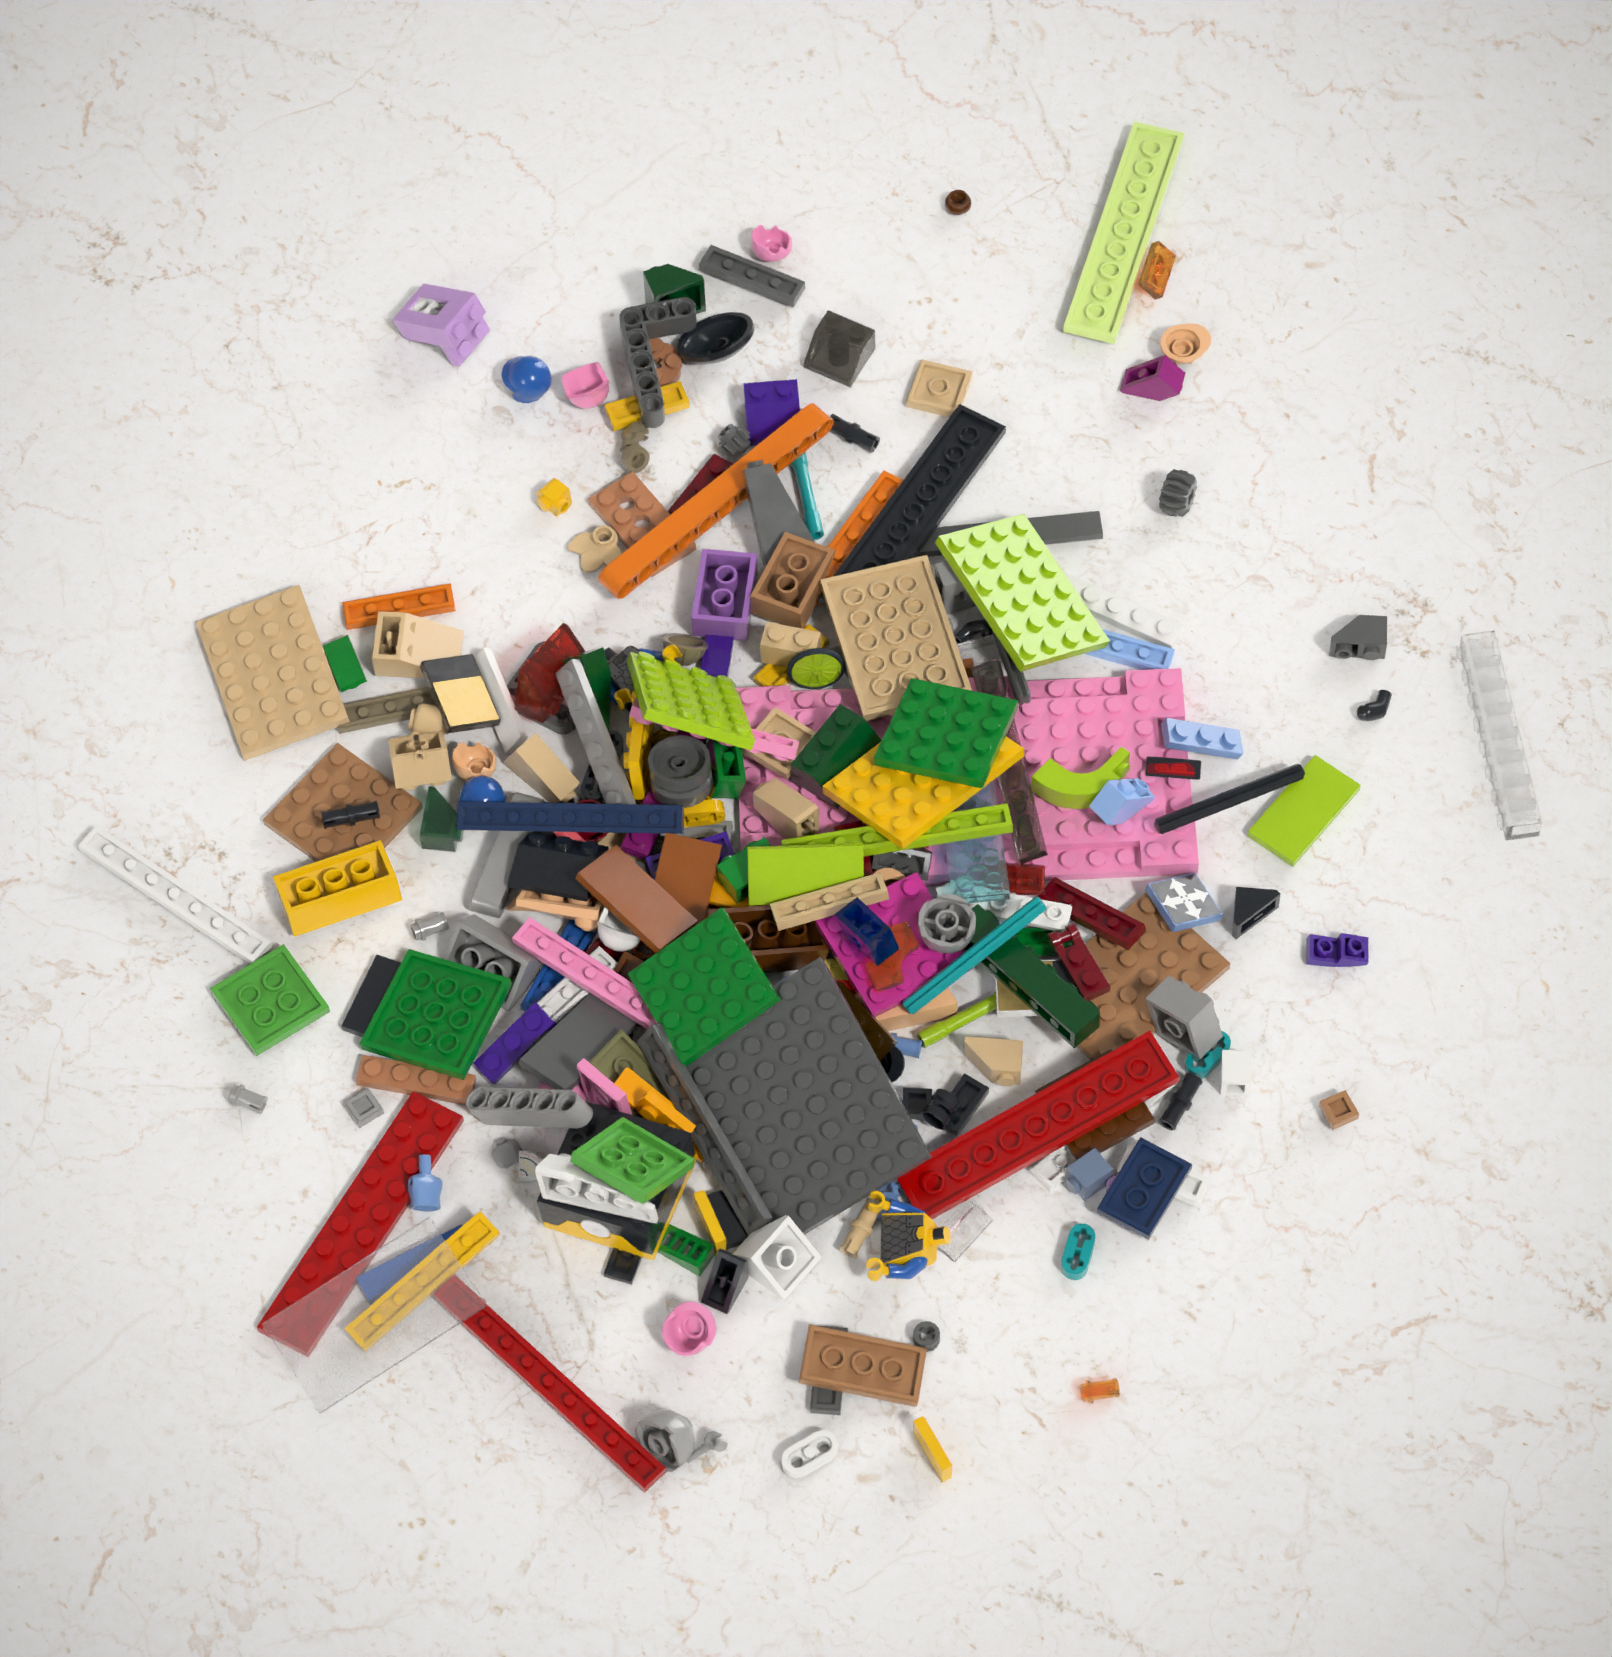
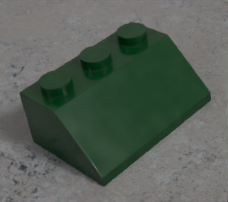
M839 704L791 763L792 782L838 809L840 805L823 794L822 786L882 740L863 717Z

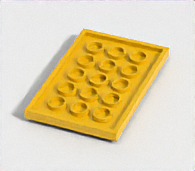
M1005 737L983 788L1024 757V748L1008 737ZM880 743L822 786L824 795L868 826L873 827L878 833L902 850L982 789L874 765V756Z

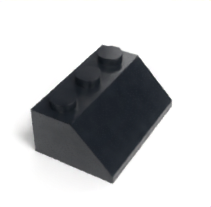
M529 832L518 844L507 886L587 902L592 894L575 878L578 872L607 852L609 846L598 845L594 841H576L566 836L554 837L545 835L543 832Z

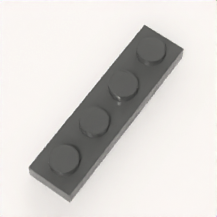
M710 245L699 263L700 271L791 307L795 306L805 289V281L713 245Z

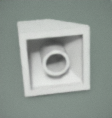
M788 1215L752 1232L733 1253L747 1260L749 1276L782 1300H785L822 1258Z

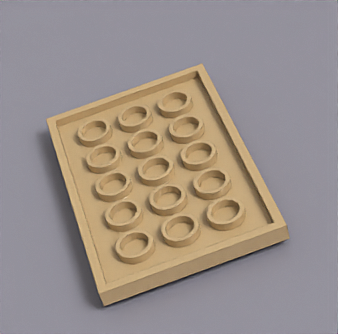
M927 555L820 580V586L861 715L866 721L894 715L911 678L972 691Z
M300 585L196 621L244 761L350 722Z

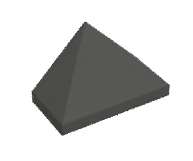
M924 847L876 854L873 857L872 869L894 868L907 877L917 872L921 880L927 881L933 852Z

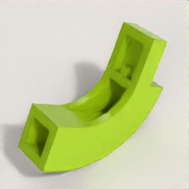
M1121 746L1102 767L1089 773L1068 771L1049 758L1032 776L1031 791L1043 800L1059 807L1069 809L1090 808V804L1107 781L1121 780L1127 775L1131 767L1129 765L1130 752Z

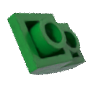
M348 635L323 645L341 692L354 689L360 684L367 682Z

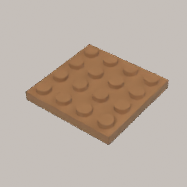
M337 743L263 819V822L273 832L317 862L380 840L385 848L423 809L421 801L407 791L402 790V788L396 789L394 782ZM377 800L380 819L355 822V826L345 824L324 829L321 811L344 808L345 804L349 803L354 806Z

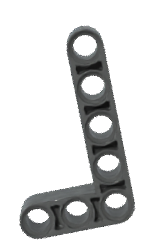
M687 297L623 309L619 315L621 338L640 418L643 425L648 428L660 427L665 421L664 400L649 339L686 333L696 327V305L693 300Z

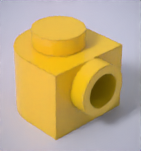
M552 478L536 492V502L539 507L545 512L550 511L556 517L564 514L572 504L569 488L556 478Z

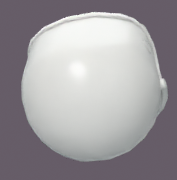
M604 907L597 922L598 935L602 943L613 951L621 952L636 947L641 940L612 912Z

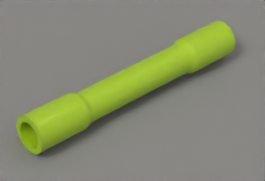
M996 992L961 1012L917 1032L918 1040H922V1047L926 1048L947 1037L957 1029L996 1010Z

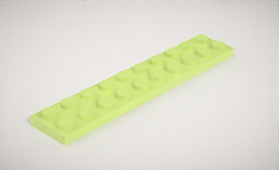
M1138 122L1133 123L1066 317L1063 332L1115 344L1184 140V133Z

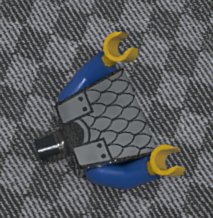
M669 645L661 651L627 646L620 654L610 647L606 648L604 652L611 672L610 703L617 705L620 710L626 708L629 712L631 711L632 691L635 689L627 665L630 652L636 654L646 652L653 655L654 659L663 662L666 659L675 661L676 657H682L677 646Z

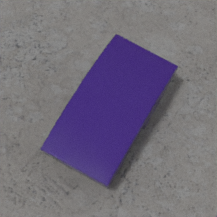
M1341 933L1338 938L1309 934L1306 939L1307 965L1354 967L1364 966L1369 963L1368 937Z

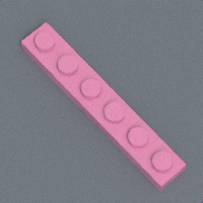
M635 698L629 717L635 718L637 722L642 724L655 723L643 719L638 699ZM666 725L662 726L664 729L668 731H679V729L672 728ZM751 728L755 743L752 751H747L752 753H761V751L770 753L774 758L782 761L795 760L799 741ZM690 733L695 738L706 739V737ZM717 741L718 743L725 746H733L727 743Z
M529 917L512 937L513 944L648 1030L651 1025L657 1024L632 982Z

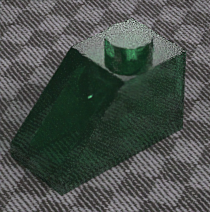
M429 786L420 830L422 849L456 852L457 842H462L464 830H457V812L434 786Z

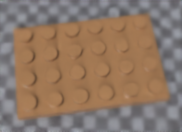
M1144 893L1123 911L1126 915L1144 923L1146 932L1129 951L1098 934L1086 943L1087 948L1110 985V992L1090 1000L1100 1011L1099 1028L1077 1046L1090 1060L1110 1049L1113 1051L1149 1030L1153 1035L1156 1033L1145 998L1167 976L1177 981L1182 980L1191 989L1202 993L1230 969V962L1192 928L1172 932L1147 893Z

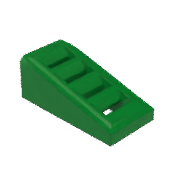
M669 1224L662 1242L668 1234L673 1235L667 1246L660 1244L658 1253L700 1277L716 1255L715 1245ZM679 1239L682 1243L675 1251L672 1248ZM690 1245L691 1248L687 1254H682L686 1246ZM696 1250L700 1251L696 1259L691 1258Z

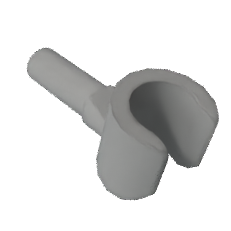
M709 1432L704 1438V1444L692 1452L687 1462H692L710 1450L722 1452L727 1448L728 1443L719 1441L715 1444L717 1438L721 1437L722 1434Z

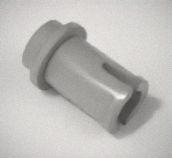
M443 912L421 921L416 919L415 923L410 925L414 938L416 940L421 939L422 941H425L427 936L449 929Z
M242 1084L239 1086L234 1085L228 1097V1101L232 1102L233 1106L240 1105L258 1114L264 1111L267 1104L266 1101L268 1100L266 1096L245 1089V1085Z

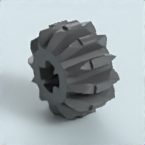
M1173 469L1169 472L1166 480L1163 481L1159 497L1160 509L1172 516L1183 517L1190 510V506L1193 505V500L1196 496V477L1188 473V471Z

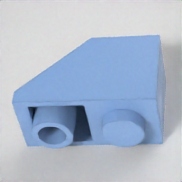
M1141 779L1109 780L1089 807L1107 825L1123 824L1155 799V796L1149 791V786Z

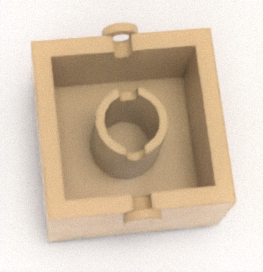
M443 730L427 733L413 731L408 736L388 739L396 789L413 790L418 785L424 784L439 786L445 784L446 781L452 780ZM415 734L419 736L416 740L413 738Z

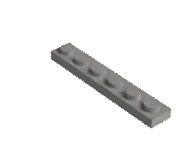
M571 659L555 675L606 804H636L580 659Z

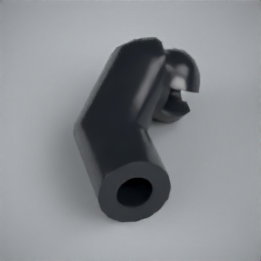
M980 619L965 624L954 637L956 643L959 646H963L975 634L981 633L983 638H989L993 633L986 619Z
M1379 690L1375 702L1366 703L1357 708V717L1360 720L1366 721L1383 718L1388 710L1392 697L1391 692Z

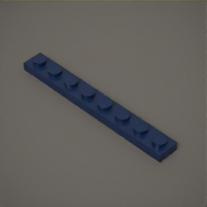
M458 801L457 830L684 834V805Z

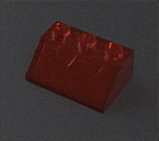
M562 623L519 669L514 710L542 724L550 715L554 716L557 713L560 705L565 700L555 675L563 667L562 660L585 651L567 624Z

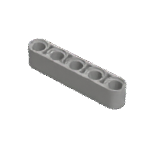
M516 792L511 802L544 803V799ZM499 831L472 898L471 910L473 912L495 918L502 916L513 889L507 886L518 844L529 832L534 831Z
M479 1087L469 1093L465 1102L466 1107L486 1125L582 1128L590 1122L593 1116V1109L573 1090Z

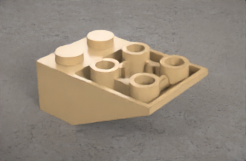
M378 611L372 655L375 676L431 679L424 662L461 657L464 631L409 613Z

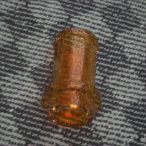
M1117 1378L1098 1382L1086 1380L1084 1384H1080L1082 1401H1088L1089 1404H1093L1094 1400L1117 1398L1120 1396Z

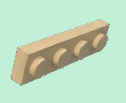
M880 872L770 904L777 929L780 931L888 900L889 894Z

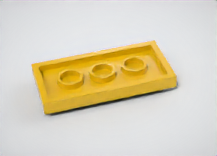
M635 690L632 691V704L634 699L637 698ZM629 717V725L632 731H627L626 742L629 752L624 753V768L629 769L627 781L630 788H632L634 799L644 800L649 772L648 757L652 748L655 723L642 724L637 722L635 718Z

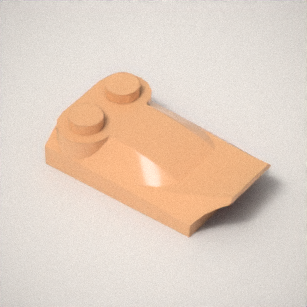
M522 890L515 895L506 910L548 913L565 919L575 920L576 926L584 931H594L598 928L597 922L605 906L593 895L585 902Z

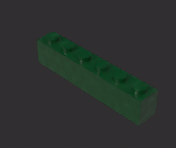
M979 904L972 908L976 915V927L970 943L964 948L966 951L1000 925L996 916L990 910L985 911ZM1016 934L980 962L984 968L1074 1049L1099 1028L1100 1011L1092 1001H1086L1081 997L1077 988L1072 983H1066L1062 980L1056 969L1050 964L1046 965L1038 958L1035 950L1030 946L1023 945L1018 940Z

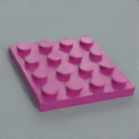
M917 872L887 886L888 900L816 920L817 929L862 1004L874 1017L903 1004V1000L965 952L963 948L961 951L951 954L938 953L930 949L922 941L918 930L919 912L923 904L928 900L930 902L933 898Z

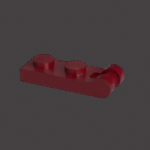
M1074 923L1065 926V930L1059 933L1054 931L1047 934L1051 948L1081 997L1086 1001H1090L1110 992L1108 981L1081 938L1079 930ZM1070 940L1073 946L1065 949L1063 943Z

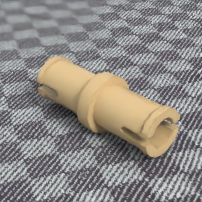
M867 1197L857 1218L852 1219L850 1223L851 1229L839 1248L845 1255L849 1256L851 1253V1257L856 1258L866 1237L871 1236L873 1232L872 1226L880 1212H870L868 1203L880 1204L875 1199L871 1202L872 1198Z

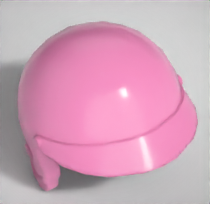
M599 362L581 366L561 376L566 398L580 408H595L607 398L609 380Z
M690 1301L681 1303L673 1309L662 1326L664 1342L670 1350L678 1355H696L712 1344L716 1335V1321L710 1310L704 1305Z

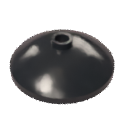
M740 312L713 315L699 321L692 331L683 333L678 340L677 350L684 360L696 364H713L725 361L736 355L748 344L755 330L754 323L750 316Z

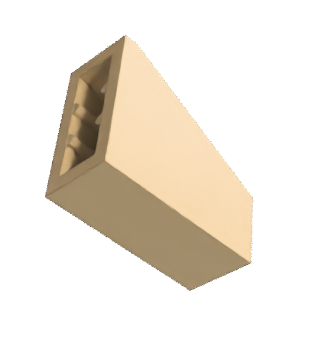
M536 733L503 762L506 767L549 803H559L560 801L568 803L577 795L574 789L580 782Z
M775 777L767 783H761L753 793L754 808L784 839L820 834L819 807Z

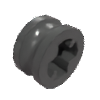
M929 1321L920 1322L916 1325L913 1332L914 1345L927 1348L926 1352L936 1349L940 1343V1331L937 1325ZM921 1333H932V1340H921Z

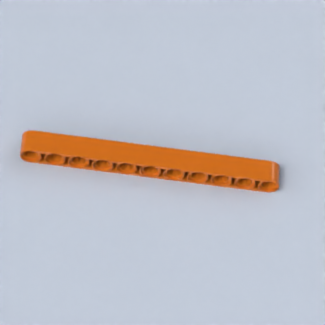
M814 403L805 406L608 564L598 577L599 583L617 599L626 597L747 499L741 472L743 469L748 468L747 463L763 460L764 464L771 463L777 474L780 473L829 433L834 423L833 419Z

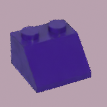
M797 379L743 383L746 426L750 432L748 441L751 443L750 446H756L800 411Z

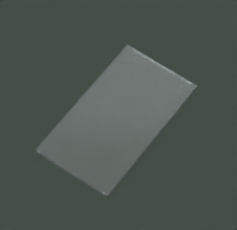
M428 1217L265 1321L262 1325L315 1405V1410L321 1414L485 1308L487 1304L435 1227L434 1221Z

